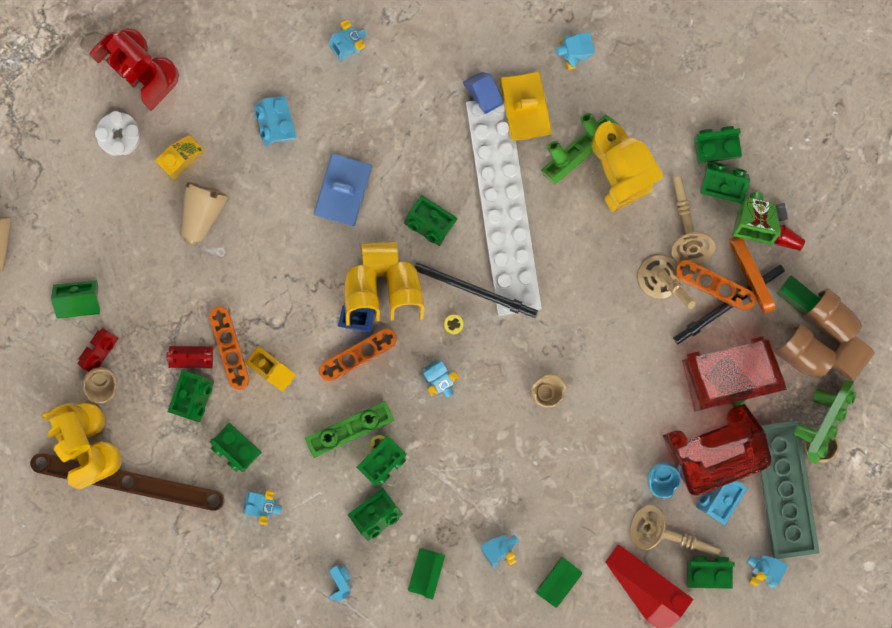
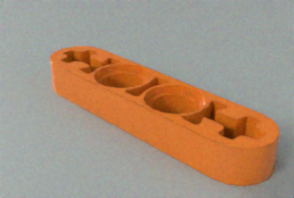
M735 236L729 238L732 251L752 292L756 296L762 312L767 314L776 310L772 296L744 239Z
M683 260L676 267L675 273L679 280L739 310L748 311L756 303V296L752 291L692 261ZM685 266L690 267V268H689V271H690L691 273H693V274L696 273V270H698V271H700V272H699V274L696 276L695 281H693V280H691V279H692L694 276L691 275V274H689V273H688L686 276H683V275H682V272H683V271L680 269V267H681V268H685ZM708 275L712 280L711 285H701L700 277ZM728 285L732 291L731 295L723 296L719 291L720 286ZM736 290L740 292L737 295L742 298L745 295L749 296L748 300L751 304L743 305V300L738 297L735 298V301L731 299L735 295Z
M216 307L210 312L209 317L227 378L234 389L242 390L249 385L250 380L230 313L225 308ZM218 311L226 314V317L223 318V323L225 326L229 324V328H222L217 331V327H221L220 322L214 320ZM224 332L232 334V341L228 344H223L220 340L221 334ZM234 352L238 354L239 360L237 364L230 365L227 362V356ZM242 365V370L239 369L238 372L241 377H245V380L239 386L238 383L233 382L236 379L235 371L230 373L229 369H236Z
M383 329L321 364L319 368L320 376L326 381L336 380L393 348L397 342L396 334L390 329ZM383 334L392 335L391 344L382 343L380 347L383 349L378 351L377 345L372 340L377 338V342L383 339ZM364 344H371L374 347L372 355L365 356L362 354L361 349ZM347 354H351L355 358L354 364L350 367H346L342 363L343 357ZM338 359L339 365L344 371L340 372L338 368L333 371L332 377L329 375L324 376L325 367L333 368L336 366L334 361Z

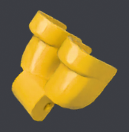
M607 121L598 127L592 138L591 146L593 152L601 160L603 170L611 185L609 193L604 197L610 211L615 212L650 193L653 190L654 183L663 178V173L648 147L642 141L630 138L620 125Z
M397 242L362 243V265L351 267L345 276L344 304L346 326L350 325V312L360 308L374 309L376 321H380L376 285L378 277H385L387 281L390 320H394V310L403 305H418L420 320H423L425 307L420 278L416 268L411 263L399 262Z
M83 402L77 405L68 403L41 414V417L52 425V429L47 433L50 438L55 436L59 442L53 447L58 457L63 462L76 459L79 461L80 467L68 471L67 481L70 486L80 490L118 471L122 462L119 449L109 442L102 441L91 445L87 440L101 432L105 426V413L100 407L91 402Z

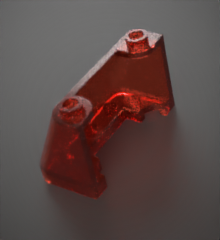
M764 336L751 339L750 344L700 355V351L687 354L688 359L682 360L695 412L787 390L769 339L764 340Z
M745 403L732 408L727 413L726 420L728 425L690 440H687L684 432L678 430L663 435L665 445L685 487L691 495H702L763 471L770 465L771 454L766 433Z

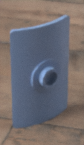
M331 154L314 215L341 224L355 226L372 165L337 154Z

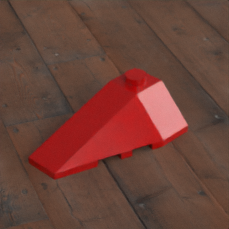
M619 544L605 561L645 620L656 628H671L682 617L694 600Z

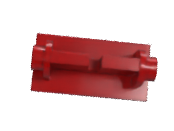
M103 327L100 331L97 330L89 342L95 347L93 350L86 347L78 358L77 364L88 372L93 368H100L102 362L114 348L119 338L109 333Z
M169 346V352H167L166 356L167 361H169L168 368L213 369V346Z

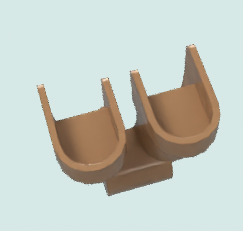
M826 288L818 293L821 300L817 305L801 317L821 333L833 339L837 344L835 350L833 351L814 337L812 331L799 323L794 325L793 329L796 332L783 347L775 349L774 353L799 372L810 377H823L833 368L847 380L854 382L875 352L869 345L856 337L862 327L859 318L841 302L839 296Z

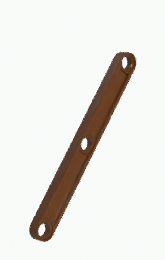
M43 453L34 455L30 461V466L34 472L67 479L68 471L80 467L77 460L63 462L58 456ZM39 457H44L47 460V466L43 470L38 469L36 466V461ZM119 469L113 475L92 484L210 511L221 509L225 503L224 495L216 490ZM127 475L131 476L134 480L133 486L129 489L122 485V480ZM213 494L220 497V504L217 507H212L208 503L209 497Z

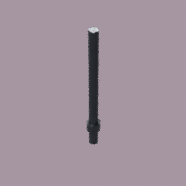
M420 263L415 264L417 272L510 308L511 312L516 314L520 312L532 318H536L538 310L524 305L522 301L508 299Z
M778 265L762 276L765 284H768L784 273L785 269L782 265ZM736 294L735 296L732 297L731 300L735 301V298H736V297H738V298L744 300V299H746V298L749 297V296L745 295V296L742 298V297H740V296H738V295ZM724 302L697 322L693 321L688 324L685 330L673 337V340L679 345L690 336H696L701 332L700 329L733 308V306Z

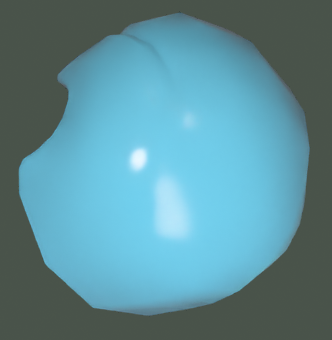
M668 462L654 465L648 473L649 489L654 496L661 499L674 496L675 490L681 486L680 471L675 465Z

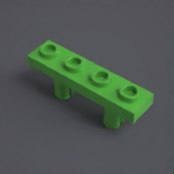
M591 113L582 115L580 121L587 131L565 150H563L558 141L551 142L547 149L554 159L541 169L543 175L556 185L593 153L591 146L592 138L598 127L607 121L618 124L616 121L604 115L596 122Z
M845 380L839 393L836 395L820 389L816 390L813 401L830 407V410L818 430L798 424L794 433L795 437L812 443L808 449L809 462L818 465L820 459L825 458L830 440H834L837 435V426L846 418L848 405H852L855 401L857 393L854 392V382Z
M383 401L307 436L305 440L313 458H316L395 420L386 401Z

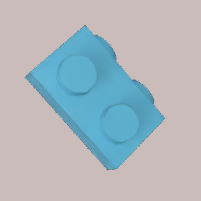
M286 96L264 98L254 105V115L259 123V133L264 146H270L274 142L294 140L297 137Z
M340 563L329 570L339 590L329 596L330 601L336 599L339 602L350 594L349 590L353 587L349 581L351 575L346 566L341 567Z

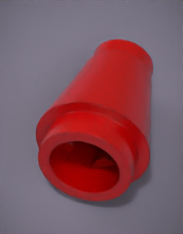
M780 225L781 233L774 241V244L800 251L805 244V239L786 225Z

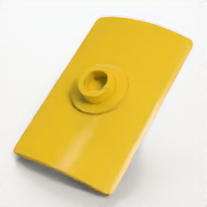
M540 72L501 77L499 82L512 141L552 134Z

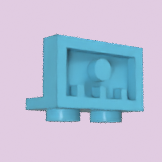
M718 470L711 478L705 492L700 496L696 508L708 514L719 523L726 525L748 487L731 475Z

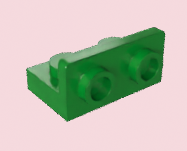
M727 126L721 128V131L713 132L712 129L699 131V134L694 138L698 164L741 158L740 128L734 129V126Z
M717 162L707 164L700 193L742 204L750 183V176L747 174V171L740 168H734V170L727 169L725 165Z
M421 195L408 212L404 224L412 231L424 236L429 242L441 246L458 218Z
M181 370L167 412L200 422L205 413L208 398L212 393L214 381Z
M228 423L214 439L209 441L213 445L211 450L219 457L224 455L229 460L227 462L228 466L235 472L238 470L245 472L262 453L231 423Z
M387 435L356 468L374 486L378 483L383 485L390 478L388 473L394 467L399 469L405 463L406 459L404 457L407 454Z
M382 488L347 515L361 535L369 541L378 537L381 531L389 525L395 524L403 513L385 489Z
M693 556V561H687V588L733 589V567H735V562L729 561V557H715V561H706V557Z

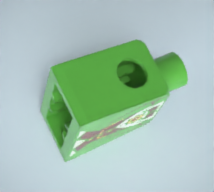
M753 192L750 194V197L744 199L738 209L733 236L772 245L781 233L776 205L772 202L763 201V193Z

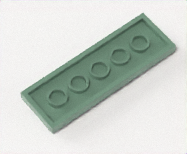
M799 420L753 427L773 557L776 559L820 553L802 439L794 435Z

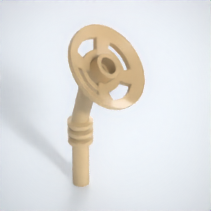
M674 177L673 181L678 199L676 204L679 206V215L682 216L685 234L674 241L671 253L678 263L683 260H689L696 264H701L710 259L714 254L715 242L706 233L694 232L690 216L692 210H689L691 208L688 205L690 201L686 198L682 177ZM704 239H707L709 242L708 248H706V242ZM677 245H679L681 254L677 252ZM702 253L700 256L688 258L689 254Z
M655 255L649 257L641 264L638 271V283L644 293L657 299L667 298L673 294L689 309L695 306V301L684 291L681 280L677 276H673L671 268L666 265L668 262L676 270L678 264L673 259L664 255ZM659 260V265L652 268L651 271L646 269L650 263ZM664 268H666L669 271L670 276L667 274ZM644 277H647L648 283L654 288L653 291L647 287ZM667 285L668 291L661 293V287Z
M649 505L641 508L632 520L630 529L631 539L634 545L640 549H652L662 538H666L680 543L682 547L685 545L687 549L690 547V550L697 549L717 557L720 554L721 548L698 541L696 537L692 538L691 535L687 537V534L681 535L665 529L666 519L664 513L656 506ZM650 513H657L659 515V518L657 516L650 515ZM644 518L645 522L642 526V532H638L640 522ZM641 540L650 542V544H644Z

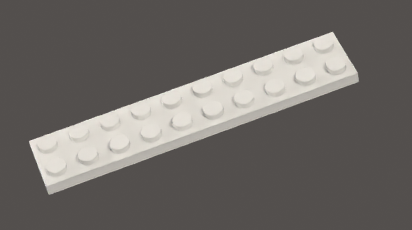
M476 101L466 102L494 293L511 300L517 299L526 306L541 310L516 141L511 139L505 106L503 104L484 114ZM496 303L498 316L516 314L511 312L510 308Z

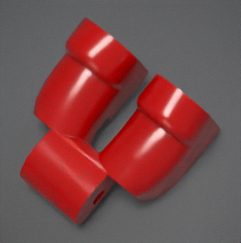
M127 28L120 32H109L90 51V56L97 63H100L110 54L105 61L120 77L126 78V81L133 88L139 82L144 85L141 89V100L152 111L176 86L179 79L177 67L171 60L164 57H157L151 60V55L147 53V42L137 30Z

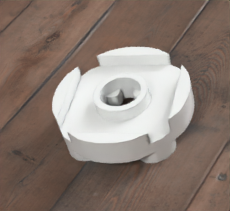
M114 111L100 120L95 136L99 146L106 153L112 156L127 155L133 152L139 145L140 128L130 115ZM122 129L123 137L121 139L119 137L114 139L115 134L113 132Z

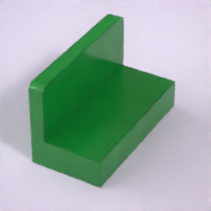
M792 275L788 277L776 292L801 314L811 311L821 300Z
M97 280L53 285L51 301L56 318L100 314V306L97 299L99 288Z
M420 548L408 591L433 600L445 555Z
M561 557L535 593L557 608L581 577L582 572L565 558Z

